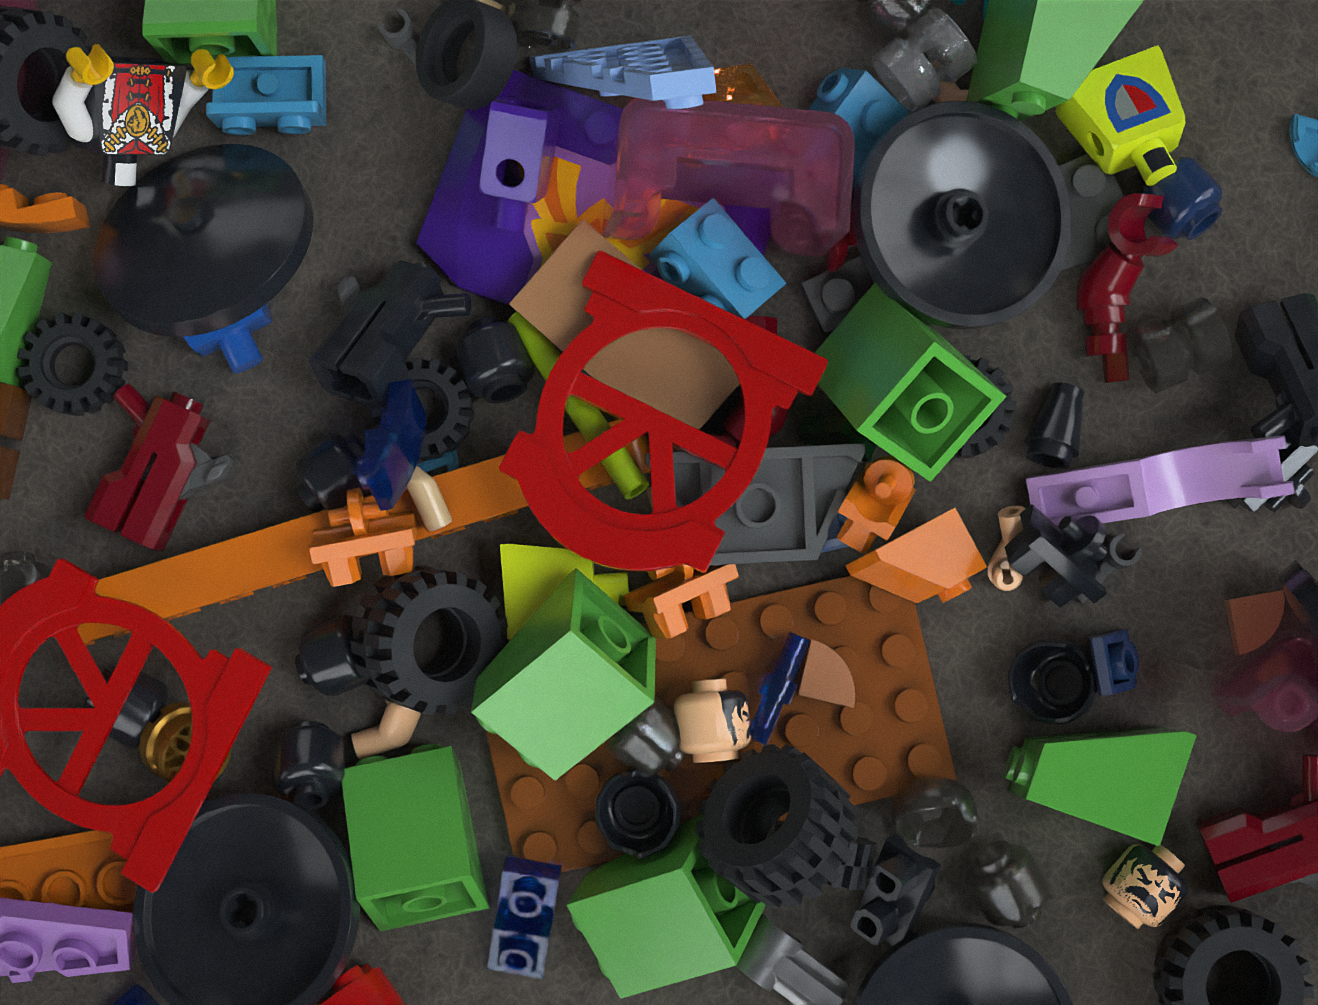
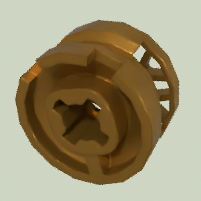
M188 702L172 703L160 709L162 715L153 724L148 721L141 734L139 752L142 762L151 772L163 778L167 784L177 775L189 751L192 737L191 705ZM232 747L215 780L223 773L228 764Z

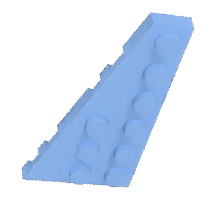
M691 35L529 56L533 77L544 81L600 91V96L625 95L651 101L663 100L666 109H682L702 105V94L716 93L714 67Z

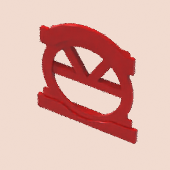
M598 251L582 280V286L593 292L584 311L591 315L594 320L567 346L556 361L541 394L534 433L527 434L519 431L516 434L499 466V471L518 481L530 510L545 530L566 549L583 559L617 570L656 571L688 565L705 573L725 536V531L716 527V520L741 497L750 485L762 462L769 440L772 410L775 407L789 410L798 391L807 396H812L828 365V360L603 251ZM666 328L676 329L716 348L729 362L738 378L745 406V424L740 446L737 449L581 371L607 345L631 333L648 329ZM569 396H573L622 420L574 452H567L565 450L563 418ZM648 433L653 504L651 514L628 513L610 507L598 500L581 484L579 476L643 434ZM673 446L725 471L722 478L708 492L683 507L677 506L675 498Z
M65 558L57 559L49 577L20 589L0 605V777L5 769H9L23 788L53 814L81 827L111 833L113 835V842L110 849L127 859L121 871L122 875L149 892L154 893L159 890L272 667L242 648L234 649L230 658L216 649H211L206 658H203L183 634L161 616L143 606L126 600L100 596L95 591L99 582L98 578ZM103 623L119 626L131 631V638L108 683L78 633V627L81 624ZM50 637H54L58 641L95 708L20 707L18 703L19 689L26 666L37 649ZM153 646H156L178 672L189 697L192 712V737L186 759L172 781L161 791L145 800L124 805H110L84 799L79 796V793ZM27 731H83L58 781L53 780L34 758L25 740V733Z

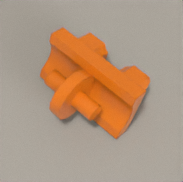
M882 456L875 459L872 463L868 462L838 510V513L847 517L837 535L838 540L862 554L868 552L877 535L888 541L916 491L913 488L915 480L912 469L894 456Z
M360 487L347 490V507L328 510L331 526L314 529L313 544L309 545L312 564L322 563L323 570L332 587L352 584L361 579L362 570L358 558L360 555L378 552L383 575L395 576L413 570L414 545L418 527L414 511L388 515L386 501L379 500L365 503Z
M735 564L709 565L705 573L688 565H680L668 569L647 571L649 577L656 581L623 596L628 611L643 612L653 637L668 639L687 631L689 628L681 603L690 600L695 618L698 619L714 618L730 611L731 606L726 583L738 578L739 575Z

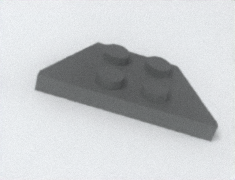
M865 444L766 448L759 469L748 488L715 522L716 527L725 531V536L710 565L818 560L828 538L830 525L834 516L838 515V510L846 497L845 491L858 462H861L865 454ZM673 452L677 506H686L703 496L722 478L725 471L687 452ZM646 453L645 463L651 472L650 453Z

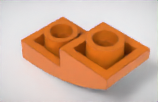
M0 184L1 229L27 233H55L90 227L86 206L73 196L68 197L66 193L61 192L48 193L36 197L34 205L30 206L27 197L14 188H9L8 185Z

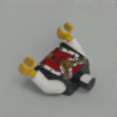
M99 44L92 46L89 55H86L80 47H73L68 49L66 54H62L63 77L53 96V106L74 146L103 154V183L118 186L136 185L137 155L167 154L171 149L174 136L191 108L208 89L223 88L232 80L234 70L224 54L217 55L214 60L208 50L198 49L191 56V64L195 70L186 71L187 66L157 58L108 56Z

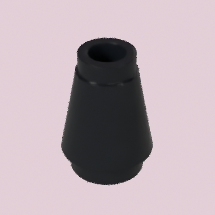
M1062 382L1052 384L1050 393H1048L1025 438V444L1028 446L1026 454L1028 459L1045 467L1067 469L1071 465L1072 458L1079 456L1082 400L1084 396V391L1081 388Z

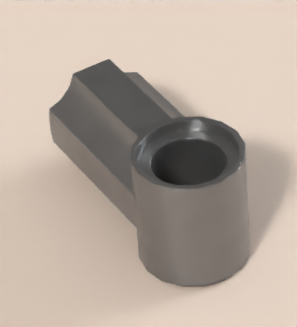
M764 914L756 924L736 967L768 991L776 990L793 1005H841L850 988L849 982L803 949L804 944L796 936L786 934L773 923L774 920Z

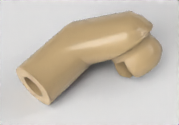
M396 459V464L386 466L380 471V477L389 495L397 496L408 489L427 532L440 529L453 521L436 481L410 459Z

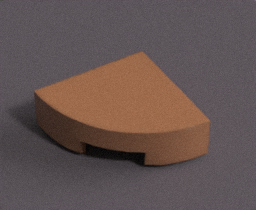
M1284 590L1224 600L1235 655L1251 652L1262 646L1272 637L1283 616L1285 605Z
M810 639L797 694L854 708L855 686L848 666L833 649L823 643Z

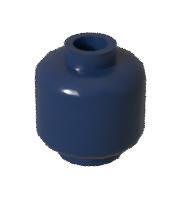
M1181 157L1173 160L1177 166L1176 172L1163 178L1155 185L1148 186L1144 179L1141 178V182L1145 186L1140 194L1164 196L1162 207L1151 211L1147 215L1148 219L1164 236L1171 239L1185 236L1188 240H1192L1203 234L1220 217L1222 208L1219 204L1222 199V188L1195 159Z

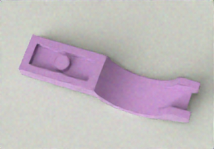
M1285 435L1204 444L1171 450L1143 458L1033 475L1026 478L1030 504H1033L1057 526L1065 516H1071L1076 521L1081 517L1091 515L1097 517L1102 523L1151 516L1162 511L1197 503L1234 498L1265 499L1295 493L1293 481H1284L1279 449L1287 447Z

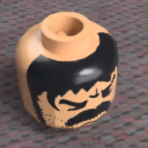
M726 679L693 681V693L683 694L674 702L678 748L684 753L692 754L693 763L739 759L738 750L748 746L751 741L747 696L739 690H727Z
M1133 844L1125 850L1104 875L1102 884L1108 893L1103 900L1136 929H1139L1143 923L1150 927H1158L1163 924L1188 893L1186 881L1178 874L1185 865L1161 844L1160 847L1155 846L1152 851L1141 844Z

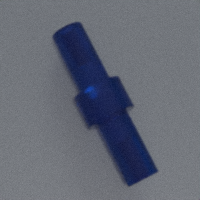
M789 632L773 672H766L758 691L763 696L750 725L752 740L764 745L768 744L783 705H790L798 684L793 681L810 640Z

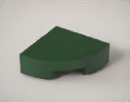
M844 415L803 417L798 430V434L814 446L865 444V454L861 460L863 462H871L876 448V444L859 433Z

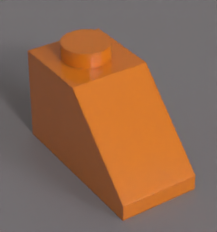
M956 508L927 521L845 565L850 576L915 603H919L938 594L942 603L947 602L971 589L972 586L968 578L987 568Z

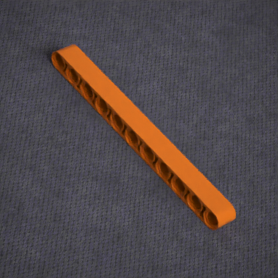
M619 419L609 422V425L613 427L622 420ZM580 431L563 436L567 452H574L587 443ZM645 433L625 446L643 474L650 472L645 463V454L650 453L649 442ZM505 455L432 477L436 481L453 519L448 525L434 531H426L408 489L397 496H391L385 491L364 498L365 503L385 500L388 515L414 511L418 526L416 541L428 537L435 539L464 530L466 525L484 520L487 523L518 513V509L528 506L518 481L499 471V466ZM601 462L579 476L581 484L585 488H590V490L614 483ZM328 509L99 579L95 591L100 596L118 598L143 606L169 621L201 611L200 607L218 602L225 604L254 595L253 591L270 586L276 588L305 579L307 574L323 570L322 563L312 564L309 545L313 544L314 529L331 526ZM370 553V554L360 555V556H358V558H362V557L369 556V555L376 554V553ZM84 623L78 627V633L86 646L95 644L94 640L112 635L118 637L131 633L130 630L103 623Z

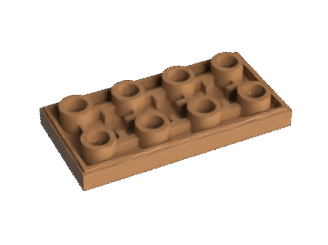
M584 219L581 220L509 303L510 306L562 351L594 320L591 315L584 311L593 292L582 286V280L597 252L603 251L640 269ZM648 329L628 334L607 345L584 368L594 379L698 430L740 384L733 368L716 348L676 329ZM673 446L677 452L681 451V449Z

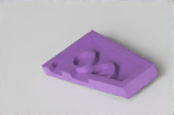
M0 897V976H8L12 983L32 981L35 972L57 970L66 977L130 970L136 955L133 913Z

